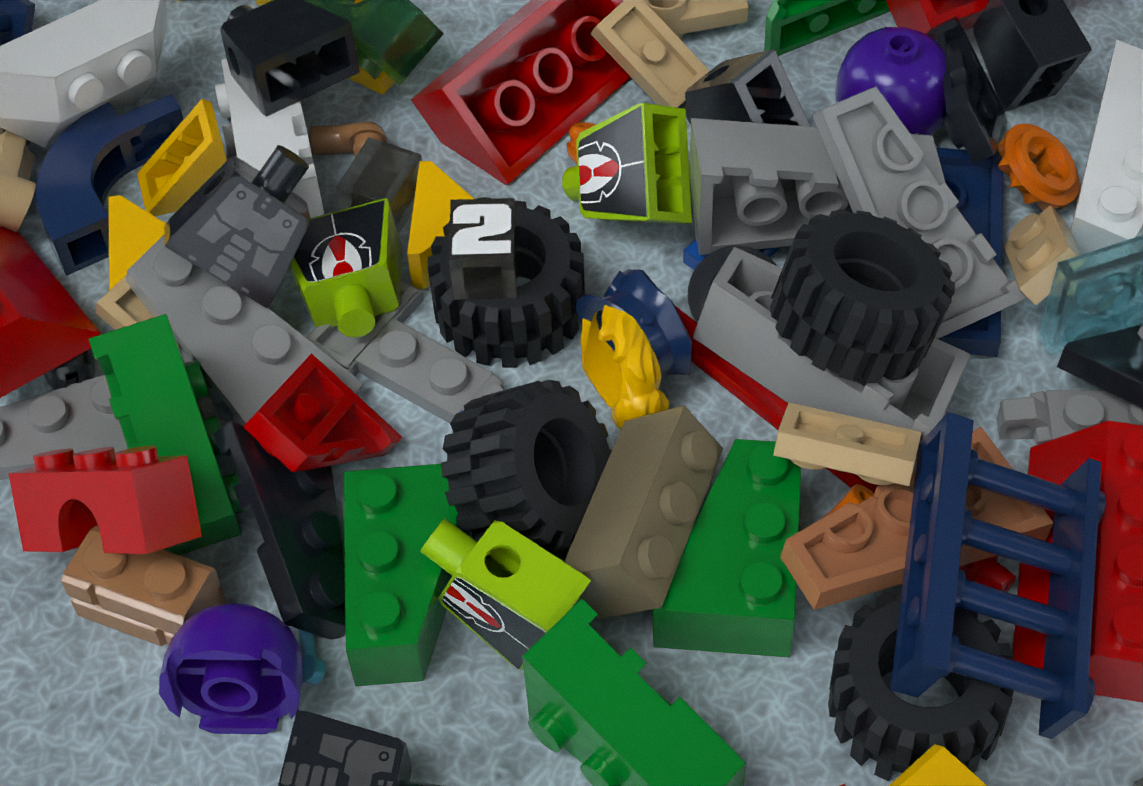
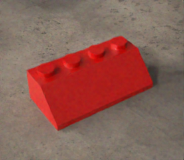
M530 0L410 100L442 144L507 185L569 132L575 123H579L630 78L629 74L591 35L593 29L618 7L623 0Z
M0 226L1 398L91 349L88 339L101 335L100 331L18 231L14 232Z
M1105 421L1030 447L1027 474L1061 485L1088 458L1101 462L1100 491L1105 493L1106 504L1097 529L1089 676L1095 682L1094 695L1143 703V425ZM1044 509L1054 523L1055 512ZM1054 524L1046 539L1050 543L1053 541ZM1019 563L1017 596L1048 605L1050 572ZM1014 625L1013 660L1043 669L1046 635Z

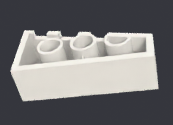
M1116 39L1070 231L1086 264L1081 269L1120 285L1143 246V49Z
M222 59L225 83L215 85V91L222 119L231 117L232 124L222 126L228 157H238L260 171L277 145L291 150L309 166L292 192L307 202L310 218L324 215L301 102L298 101L267 117L264 116L232 77L227 59Z

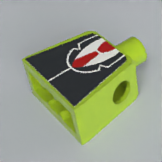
M640 103L580 132L576 140L577 165L565 170L562 177V186L569 199L579 201L580 213L584 218L645 223H692L686 109Z
M387 198L310 218L308 228L289 265V269L316 328L331 324V328L338 326L339 331L347 337H362L374 328V316L395 311L401 305L402 245Z
M445 518L420 550L422 554L452 575L438 598L441 605L506 661L520 670H523L522 656L573 607L591 582L585 575L500 521H494L480 540L476 542Z

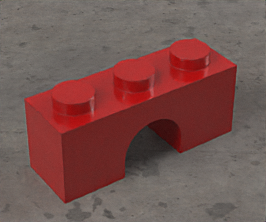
M155 445L130 448L116 453L114 447L91 449L75 454L73 448L36 454L33 456L35 467L8 473L22 548L26 552H65L78 548L94 526L99 527L104 553L149 554L202 537L187 455L158 456L157 446Z

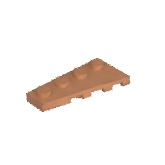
M982 427L973 431L971 449L977 451L979 459L1013 469ZM916 471L912 473L909 486L897 483L879 485L874 495L862 503L855 505L850 502L786 539L780 558L814 610L903 584ZM968 485L965 508L971 510L972 518L1046 541L1054 523L1043 508L976 486ZM963 545L960 552L959 567L996 555Z

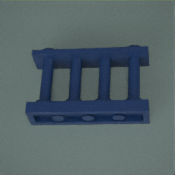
M947 412L919 444L890 690L918 698L941 677H947L951 672L1041 699L1038 735L1053 739L1088 713L1095 694V682L1089 676L1097 529L1106 504L1105 493L1100 491L1101 462L1088 458L1061 485L979 459L977 451L971 449L974 420ZM968 485L1055 512L1052 543L972 518L971 510L965 508ZM967 545L1050 572L1048 605L967 580L965 572L959 570L961 547ZM957 607L1045 634L1043 669L960 644L958 635L952 633L955 609Z

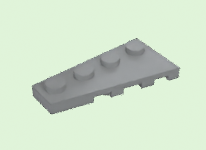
M877 87L812 114L853 213L855 214L857 210L871 212L873 216L880 218L885 216L896 220L898 225L906 229L911 228L922 235L921 239L925 243L933 244L941 253L939 259L949 264L952 271L950 280L955 283V293L937 331L936 339L1027 299L1018 288L1017 282L1015 280L1009 281L995 262L993 257L997 254L982 233L975 234L956 207L959 201L945 182L939 184L922 160L924 152Z
M164 235L127 270L126 282L153 317L167 314L177 342L192 361L198 360L207 387L216 390L233 412L232 419L236 423L244 426L311 353L355 394L358 395L361 392L364 383L269 308H265L164 246Z
M184 350L181 351L185 363L192 361ZM105 375L69 385L67 388L56 389L1 406L0 480L9 479L8 473L35 467L33 456L48 451L73 448L75 454L104 447H114L115 453L126 450L127 445L119 420L115 419L109 402L111 394ZM208 388L210 396L198 399L203 417L206 419L216 415L220 428H222L210 389Z

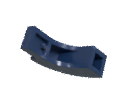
M172 94L120 116L116 114L110 102L103 104L70 125L47 152L37 176L36 204L53 252L66 276L109 257V215L104 209L105 199L114 184L127 173L145 165L184 120L181 108Z

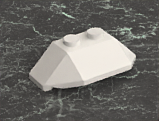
M99 0L1 45L0 127L45 148L53 144L70 125L99 106L110 102L114 111L118 112L140 100L157 74L167 28L166 0Z

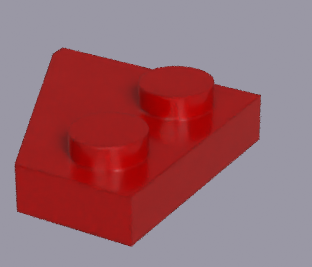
M312 353L243 426L259 441L269 454L279 459L292 472L382 457L402 438L396 430Z

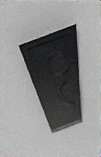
M233 421L228 422L214 433V437L221 455L232 454L242 481L233 488L241 509L253 510L264 542L260 544L257 553L283 622L287 626L330 640L343 637L345 635V562L332 467L326 466L292 472L279 459L269 454L259 441L242 425Z

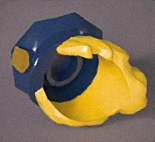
M628 269L623 273L619 271L604 293V298L584 295L577 299L576 312L582 323L580 341L582 369L600 397L611 408L612 420L620 430L627 420L668 410L670 402L666 395L659 390L662 376L690 375L692 341L673 301L653 283L644 270Z

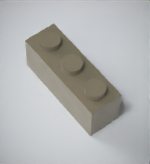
M685 405L624 422L564 561L566 564L591 580L579 599H583L598 614L597 617L599 619L662 608L723 451V447Z

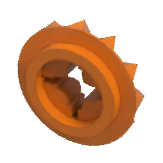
M1027 123L1017 124L1004 134L1005 137L997 145L998 153L1002 157L998 167L1009 175L1012 181L1009 188H1017L1022 192L1023 200L1026 204L1036 202L1043 211L1050 205L1054 209L1059 208L1062 210L1075 200L1080 186L1078 171L1069 151L1055 136L1036 125Z

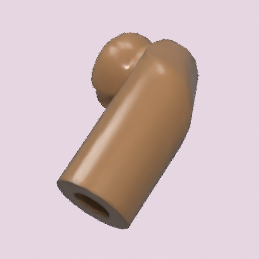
M374 122L311 126L310 129L313 155L354 153L357 160L369 164L379 161L384 156V145L387 143V136L382 127Z

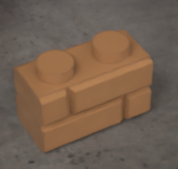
M97 526L90 529L63 572L61 579L67 595L72 597L71 603L78 616L159 646H163L166 643L169 646L172 637L193 614L210 606L227 604L223 590L219 588L220 582L215 568L162 549L149 554L104 553L99 527Z

